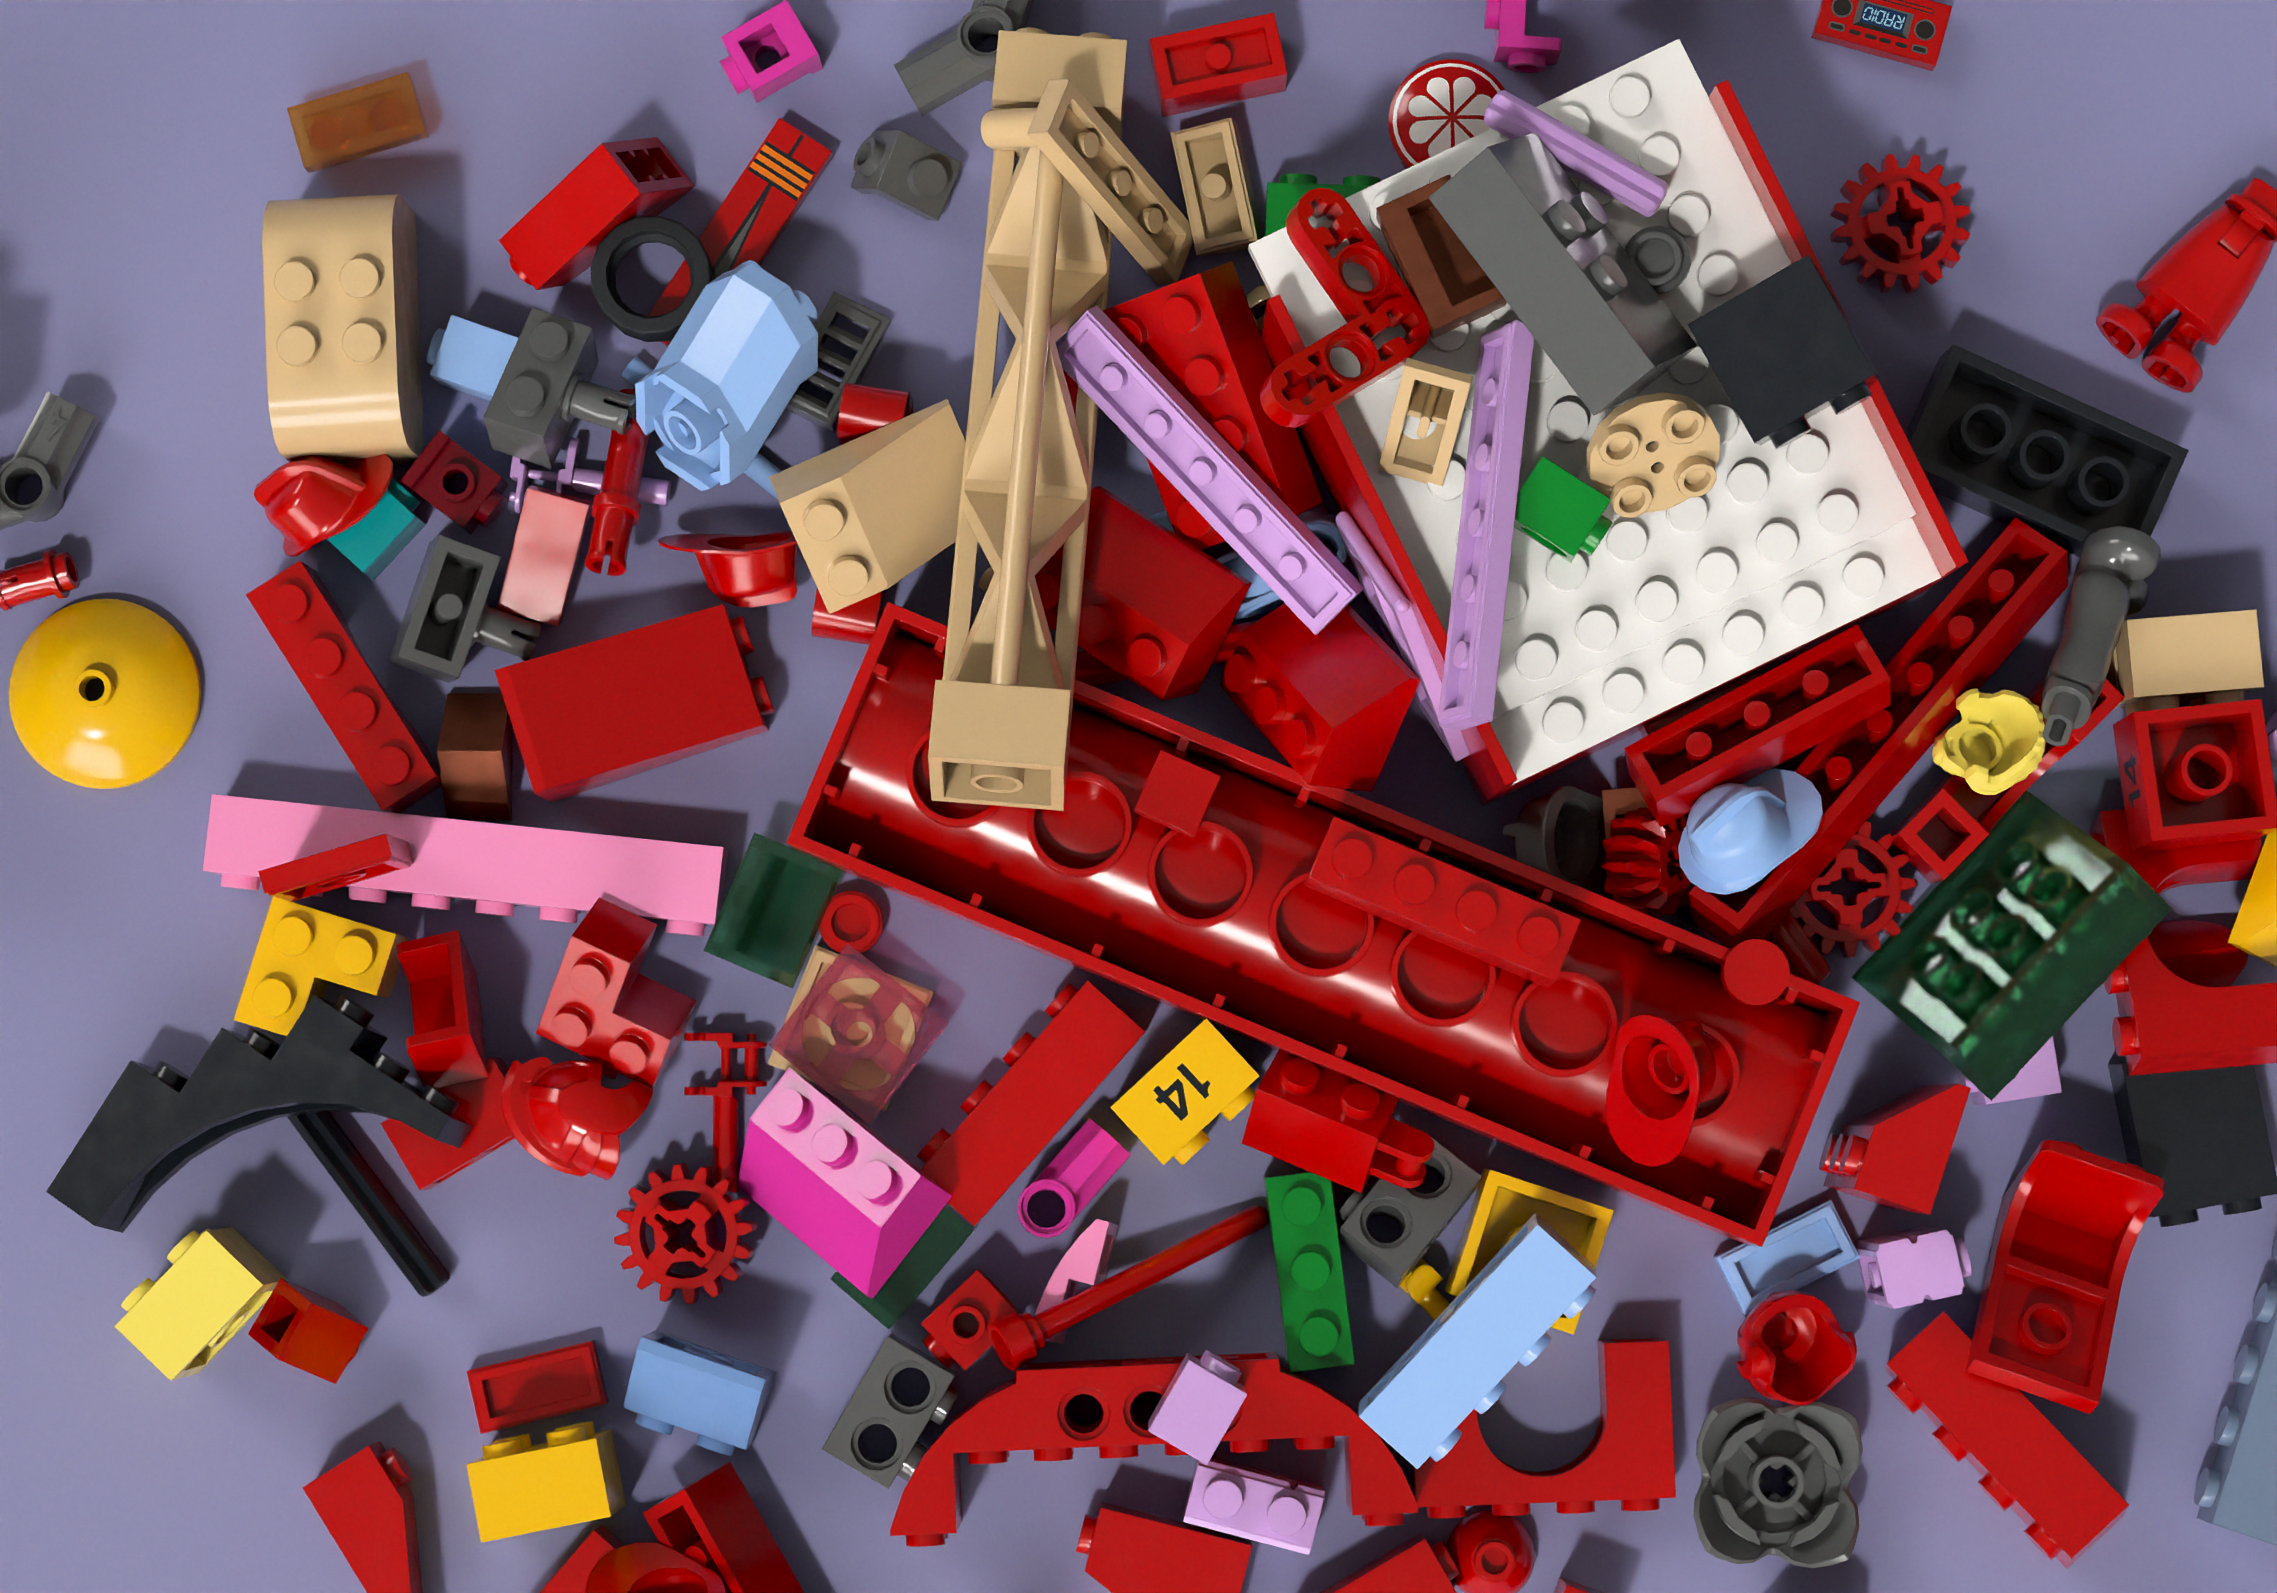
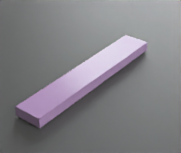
M1097 305L1088 309L1060 339L1056 346L1062 368L1315 635L1321 632L1365 588Z
M1516 320L1480 337L1438 715L1440 727L1459 731L1493 721L1534 346L1533 335L1523 322Z

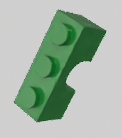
M1309 1171L1263 1177L1271 1241L1277 1271L1280 1312L1288 1369L1291 1373L1354 1365L1331 1180Z

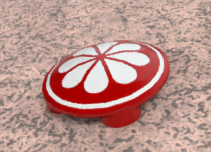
M1456 59L1434 61L1419 67L1408 75L1397 88L1388 113L1390 140L1404 168L1408 169L1491 129L1484 122V114L1492 98L1500 90H1505L1501 83L1484 68L1471 62Z

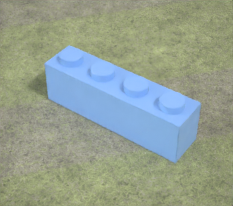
M1534 1213L1359 1401V1417L1416 1469L1429 1457L1438 1462L1460 1439L1462 1432L1457 1427L1472 1410L1475 1409L1479 1414H1483L1498 1400L1506 1388V1384L1501 1379L1519 1361L1524 1367L1528 1366L1546 1348L1551 1340L1546 1331L1562 1314L1569 1319L1573 1318L1590 1301L1596 1291L1590 1285L1597 1278L1594 1266L1542 1218Z

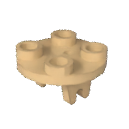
M1667 392L1638 396L1616 407L1602 422L1598 423L1587 447V472L1596 490L1611 499L1610 504L1621 517L1634 518L1643 513L1668 510L1691 497H1700L1713 488L1717 480L1715 466L1720 458V435L1708 411L1690 397Z

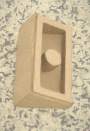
M1227 118L1171 132L1197 256L1248 250L1249 244L1263 238L1239 125L1232 118Z

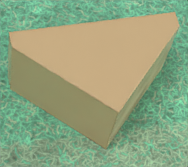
M1407 358L1378 470L1426 484L1430 482L1443 487L1473 376ZM1407 415L1420 418L1417 436L1423 439H1412L1402 432ZM1430 423H1438L1435 431L1426 437Z

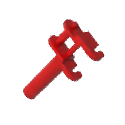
M734 1032L684 1033V1041H717L718 1047L721 1048V1080L718 1081L717 1086L684 1087V1095L713 1096L712 1183L716 1185L730 1176L735 1181L729 1193L738 1192V1099L735 1097V1087H746L747 1095H755L756 1087H767V1081L758 1080V1048L767 1047L768 1042L756 1041V1034H747V1041H735ZM731 1048H745V1080H731Z

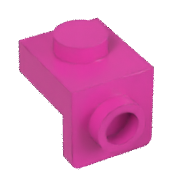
M1485 0L1484 29L1495 30L1493 62H1508L1509 70L1522 73L1542 72L1546 70V65L1557 64L1562 49V38L1525 36L1526 0Z

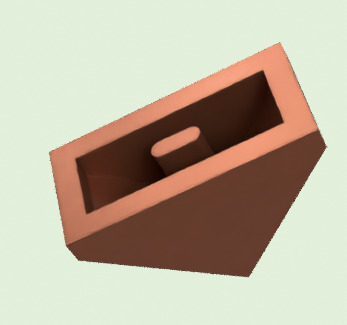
M447 693L437 755L446 818L467 821L512 820L513 726L502 693Z

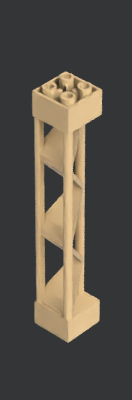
M1031 27L1021 28L1016 31L999 30L992 110L1038 107L1048 80L1070 79L1122 141L1126 92L1127 40L1113 39L1106 34L1096 32L1084 33L1080 36L1049 34L1044 30ZM1039 147L993 149L942 680L935 679L928 763L931 801L1064 811L1098 405L1078 385L1076 413H1074L1056 342L1088 309L1096 305L1102 311L1107 309L1113 233ZM1015 161H1018L1017 166H1016L1015 171H1014ZM1001 312L1016 341L993 395ZM979 543L994 571V575L971 627ZM1064 544L1054 649L1035 575Z

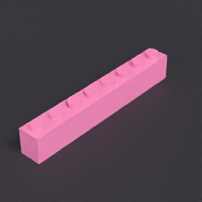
M212 794L203 871L222 875L221 887L259 891L261 879L258 871L386 833L408 841L414 863L409 868L345 886L344 888H349L348 900L386 904L387 892L412 894V907L450 910L451 899L476 901L475 913L513 917L515 905L540 908L539 920L577 924L578 912L588 913L600 897L644 919L667 921L666 933L704 937L705 925L721 926L729 859V850L724 847ZM323 893L312 897H323Z

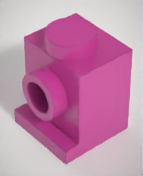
M787 0L721 37L725 50L729 55L719 61L724 73L737 94L749 89L756 103L810 72L814 74L823 69L816 48ZM767 51L777 53L780 56V60L776 64L765 70L757 66L758 57L762 53Z

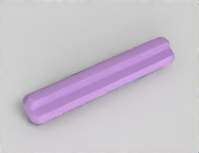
M1500 90L1492 98L1485 111L1484 122L1488 127L1509 139L1535 132L1563 170L1645 217H1651L1659 209L1667 194L1668 185L1662 179L1506 90Z

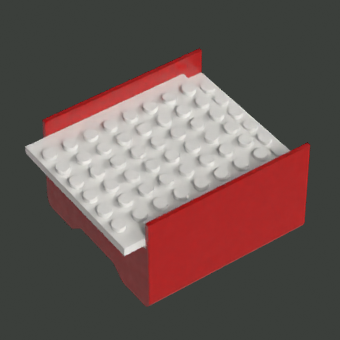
M1680 39L1536 108L1667 183V194L1659 209L1651 217H1645L1565 171L1580 192L1589 193L1604 208L1609 219L1606 226L1624 250L1629 240L1637 232L1647 227H1667L1683 237L1691 253L1689 273L1680 286L1668 293L1659 294V296L1697 344V347L1639 394L1593 416L1534 338L1518 492L1542 456L1596 490L1587 472V447L1598 423L1602 422L1616 407L1638 396L1662 392L1690 397L1708 411L1720 435V458L1715 466L1717 480L1713 488L1700 497H1691L1668 510L1643 513L1634 518L1621 517L1609 503L1603 516L1613 522L1592 556L1580 549L1571 563L1514 527L1493 721L1461 730L1470 755L1461 759L1460 762L1482 806L1519 790L1640 731L1643 738L1759 677V673L1819 645L1855 625H1860L1915 598L1969 562L1878 379L1867 385L1872 396L1853 408L1836 415L1832 407L1829 406L1808 418L1807 421L1812 430L1779 449L1774 447L1771 440L1758 445L1753 442L1687 325L1807 255L1814 260L1843 313L1844 311L1729 81L1726 80L1715 85L1708 97ZM1491 128L1345 198L1407 288L1404 277L1376 220V208L1444 176L1451 175L1452 178L1488 146L1511 139ZM1325 215L1321 218L1313 216L1309 218V223L1314 229L1322 226L1328 229L1333 223ZM1286 227L1249 244L1248 251L1271 296L1267 300L1261 339L1274 370L1284 360L1347 324V322L1292 244ZM1345 239L1336 249L1333 246L1328 253L1332 258H1335L1350 242ZM1350 262L1343 265V277L1351 288L1362 292L1372 290L1373 280L1369 271L1364 266ZM1507 301L1504 307L1469 324H1464L1434 339L1429 335L1427 343L1412 358L1473 376L1443 487L1430 482L1426 484L1378 470L1404 365L1307 424L1297 427L1338 513L1346 511L1352 516L1410 601L1441 682L1443 679L1480 337L1512 321L1522 322ZM1401 325L1393 328L1388 326L1373 342L1377 350H1379L1388 341L1395 337L1404 338L1407 333ZM1339 347L1331 349L1330 362L1339 374L1353 378L1359 376L1360 363L1351 351ZM1312 374L1305 382L1295 388L1286 386L1282 392L1289 401L1294 398L1302 400L1318 383L1314 374ZM1407 415L1402 432L1409 438L1423 439L1417 436L1420 418ZM1430 423L1426 437L1435 431L1438 423Z

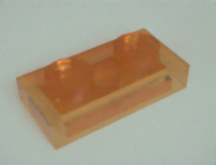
M408 72L287 108L302 163L308 173L429 138L415 85Z

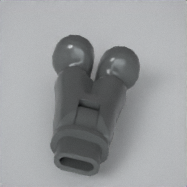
M2122 526L2104 528L2090 534L2083 543L2080 551V561L2077 563L2074 572L2071 599L2065 610L2063 639L2050 664L2042 693L2041 709L2044 718L2047 720L2043 731V739L2053 746L2066 745L2072 729H2078L2088 721L2106 680L2112 654L2120 638L2121 625L2126 616L2140 612L2146 604L2149 590L2148 585L2143 579L2150 576L2157 568L2161 557V549L2156 541L2144 532Z

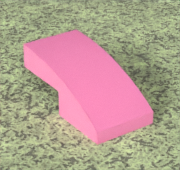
M1096 1219L1078 1237L1050 1278L1035 1315L1076 1295L1079 1282L1096 1285L1106 1279L1119 1225ZM1067 1329L1045 1339V1341L1064 1344Z

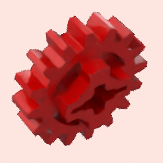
M1888 154L1882 160L1881 172L1879 173L1871 164L1865 163L1858 171L1859 180L1862 185L1847 180L1840 189V193L1849 203H1836L1831 209L1830 216L1843 221L1844 225L1831 233L1830 240L1835 243L1846 242L1848 246L1847 251L1839 259L1840 264L1844 266L1857 261L1862 266L1856 279L1860 284L1868 280L1872 274L1880 277L1879 287L1881 293L1887 294L1896 280H1901L1906 294L1914 293L1919 286L1920 275L1933 286L1943 277L1938 263L1945 267L1953 268L1961 258L1956 250L1950 246L1964 245L1970 237V232L1956 227L1958 222L1965 219L1971 213L1970 206H1954L1952 198L1962 188L1959 182L1943 187L1938 182L1944 169L1940 164L1932 168L1928 174L1920 171V155L1913 154L1905 167L1899 168L1895 156ZM1911 187L1922 192L1931 202L1928 203L1912 192ZM1879 189L1880 195L1877 197L1878 211L1867 213L1864 217H1859L1866 197ZM1895 212H1898L1901 222L1911 221L1913 227L1905 236H1902L1899 227L1888 226L1887 222ZM1936 231H1940L1939 240L1934 251L1921 260L1920 254L1923 251L1921 239L1923 236H1929ZM1873 245L1889 257V261L1877 256L1868 246Z
M1865 821L1789 909L1809 938L1813 935L1819 938L1817 949L1821 955H1827L1833 948L1834 943H1839L1843 958L1855 957L1857 941H1861L1869 952L1880 949V941L1877 935L1879 931L1891 937L1897 936L1901 932L1897 923L1892 919L1894 914L1912 913L1913 906L1900 899L1901 891L1915 887L1916 881L1911 878H1900L1898 869L1903 867L1910 859L1907 854L1894 857L1889 855L1887 850L1893 841L1891 834L1883 835L1876 841L1870 839V822ZM1857 849L1869 855L1876 862L1882 873L1873 874L1858 861ZM1841 871L1844 872L1847 882H1856L1857 885H1870L1871 887L1870 889L1858 891V894L1849 896L1846 902L1847 905H1844L1842 895L1831 894V891L1819 892L1817 888L1830 885L1831 882L1841 879ZM1884 898L1881 909L1875 918L1861 928L1860 923L1863 922V909L1872 899ZM1815 902L1830 915V923L1833 929L1819 922L1809 911L1806 903Z
M677 1163L673 1165L671 1180H668L667 1176L660 1169L652 1171L648 1174L649 1183L652 1188L650 1191L640 1185L633 1186L628 1191L632 1200L637 1204L636 1208H622L617 1212L616 1217L629 1224V1231L614 1237V1243L621 1246H630L632 1255L628 1256L621 1263L623 1270L636 1266L641 1268L643 1274L637 1283V1287L641 1290L655 1282L661 1284L659 1291L660 1301H669L675 1295L677 1289H681L686 1304H693L699 1299L701 1286L714 1298L723 1292L720 1280L721 1275L733 1282L740 1279L743 1275L740 1267L734 1262L735 1259H748L754 1255L755 1249L742 1242V1235L756 1230L757 1222L741 1220L739 1214L751 1202L748 1197L738 1198L734 1201L730 1198L728 1193L735 1181L730 1176L716 1185L710 1182L712 1166L705 1164L697 1170L694 1177H690L686 1163ZM682 1190L701 1194L691 1205L680 1206L674 1200H668L664 1197L667 1193ZM720 1212L726 1225V1244L717 1236L716 1217ZM691 1220L696 1225L691 1236L698 1243L691 1242L682 1247L676 1241L680 1230L674 1223L681 1224ZM646 1223L654 1229L655 1249L652 1253L646 1242ZM693 1261L700 1268L705 1267L708 1270L698 1275H680L671 1272L679 1262Z

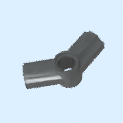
M974 0L971 11L963 17L958 29L894 64L922 116L985 80L994 82L997 49L989 53L977 51V47L985 38L992 35L998 36L999 30L1016 31L1026 28L1034 0Z
M49 392L46 393L14 457L0 467V530L26 521H47L59 513L66 499L65 486L100 420L99 417ZM31 475H39L43 485L41 495L31 504L21 505L18 500L19 485L25 478Z

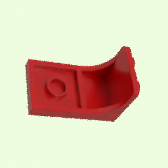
M2042 1141L2001 1200L1966 1371L2091 1414L2100 1402L2119 1296L2127 1264L2145 1221L2163 1197L2165 1181L2159 1176L2146 1172L2138 1165L2119 1163L2090 1153L2072 1142Z

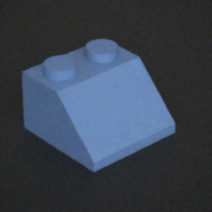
M655 1330L642 1336L640 1339L623 1408L638 1413L635 1420L637 1425L667 1435H671L674 1426L698 1433L697 1445L717 1453L732 1456L735 1446L746 1450L752 1445L776 1371Z

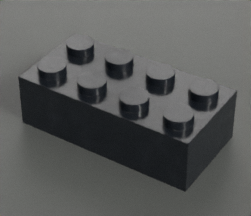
M1954 344L1939 357L1905 433L1935 493L2006 525H2009L2016 517L2067 550L2068 553L2079 558L2086 538L2100 529L2122 526L2134 528L2151 537L2189 451Z

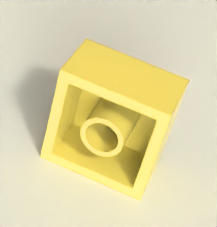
M234 1227L213 1230L208 1228L201 1234L193 1230L168 1254L167 1259L173 1264L172 1267L155 1282L147 1278L126 1297L121 1307L128 1313L114 1327L170 1381L200 1373L266 1304L280 1278L287 1281L288 1279Z

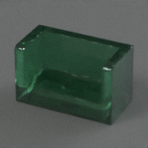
M754 832L703 951L793 988L843 870Z
M946 1204L873 1299L867 1297L838 1271L830 1279L881 1324L890 1329L976 1229Z

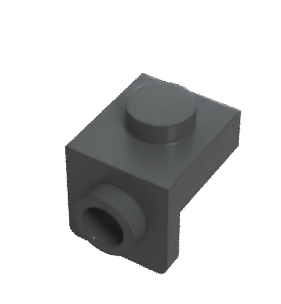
M875 130L871 137H868L861 144L855 155L853 167L856 173L852 180L851 188L860 193L877 194L926 220L939 221L962 162L900 130Z

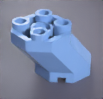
M754 261L743 262L735 269L721 274L705 286L655 369L635 383L636 421L643 433L647 436L652 431H656L664 445L655 452L664 467L700 491L711 489L719 482L720 485L730 483L748 469L799 385L818 371V332L813 326L817 320L816 308L806 294L798 290L792 291L789 285L763 270Z

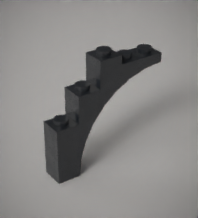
M313 995L281 1045L253 1028H250L245 1036L221 1028L190 1077L159 1060L155 1068L131 1060L46 1192L94 1226L123 1233L154 1192L190 1160L233 1134L277 1118L322 1111L369 1113L401 1121L435 1140L457 1148L461 1147L474 1126L455 1114L460 1103L448 1094L428 1083L423 1091H420L405 1081L410 1070L380 1051L388 1037L369 1025L375 1016L373 1013L341 995L336 1004Z

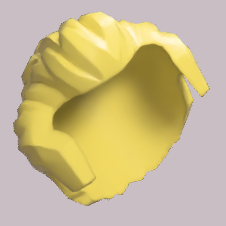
M1977 688L1971 689L1956 699V709L1960 711L1962 720L1935 737L1932 759L1936 765L1942 767L1944 771L1951 775L1965 778L1973 791L1983 795H1996L2026 779L2030 773L2037 769L2038 763L2042 761L2046 741L2043 739L2045 727L2043 714L2039 711L2037 705L2032 704L2027 697L2005 689L1993 694L1979 692Z

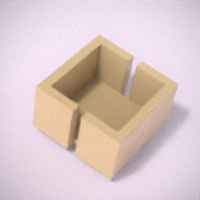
M2257 609L2123 621L2120 638L2112 654L2111 664L2106 677L2125 697L2115 708H2125L2126 716H2128L2132 712L2176 708L2180 707V703H2189V706L2243 701L2245 700L2244 694L2263 688L2264 680Z

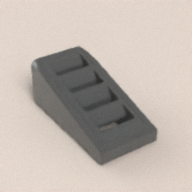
M833 292L814 326L818 332V359L845 372L842 381L838 382L817 371L806 379V381L834 394L829 404L801 391L804 384L802 382L785 409L835 433L838 426L845 383L860 384L891 323V319ZM840 314L870 329L865 339L863 340L834 326L838 315ZM827 337L858 351L853 361L824 348L823 345Z

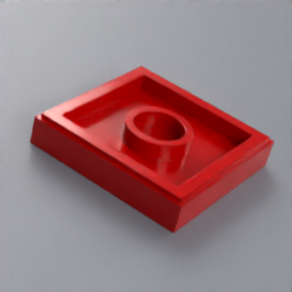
M385 833L258 872L265 894L294 902L409 868L414 861L408 841Z

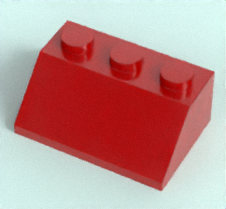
M1096 486L1091 490L1078 646L1161 701L1198 693L1251 582L1102 486ZM1064 544L1035 575L1048 627L1054 631L1057 628Z
M1284 603L1242 631L1233 655L1226 663L1220 687L1308 785L1372 792L1421 679L1349 604L1321 632L1315 635Z
M1961 1084L1922 1085L1844 1124L1840 1136L1831 1133L1825 1144L1819 1165V1170L1827 1172L1823 1186L1894 1210L1930 1215L1971 1088Z

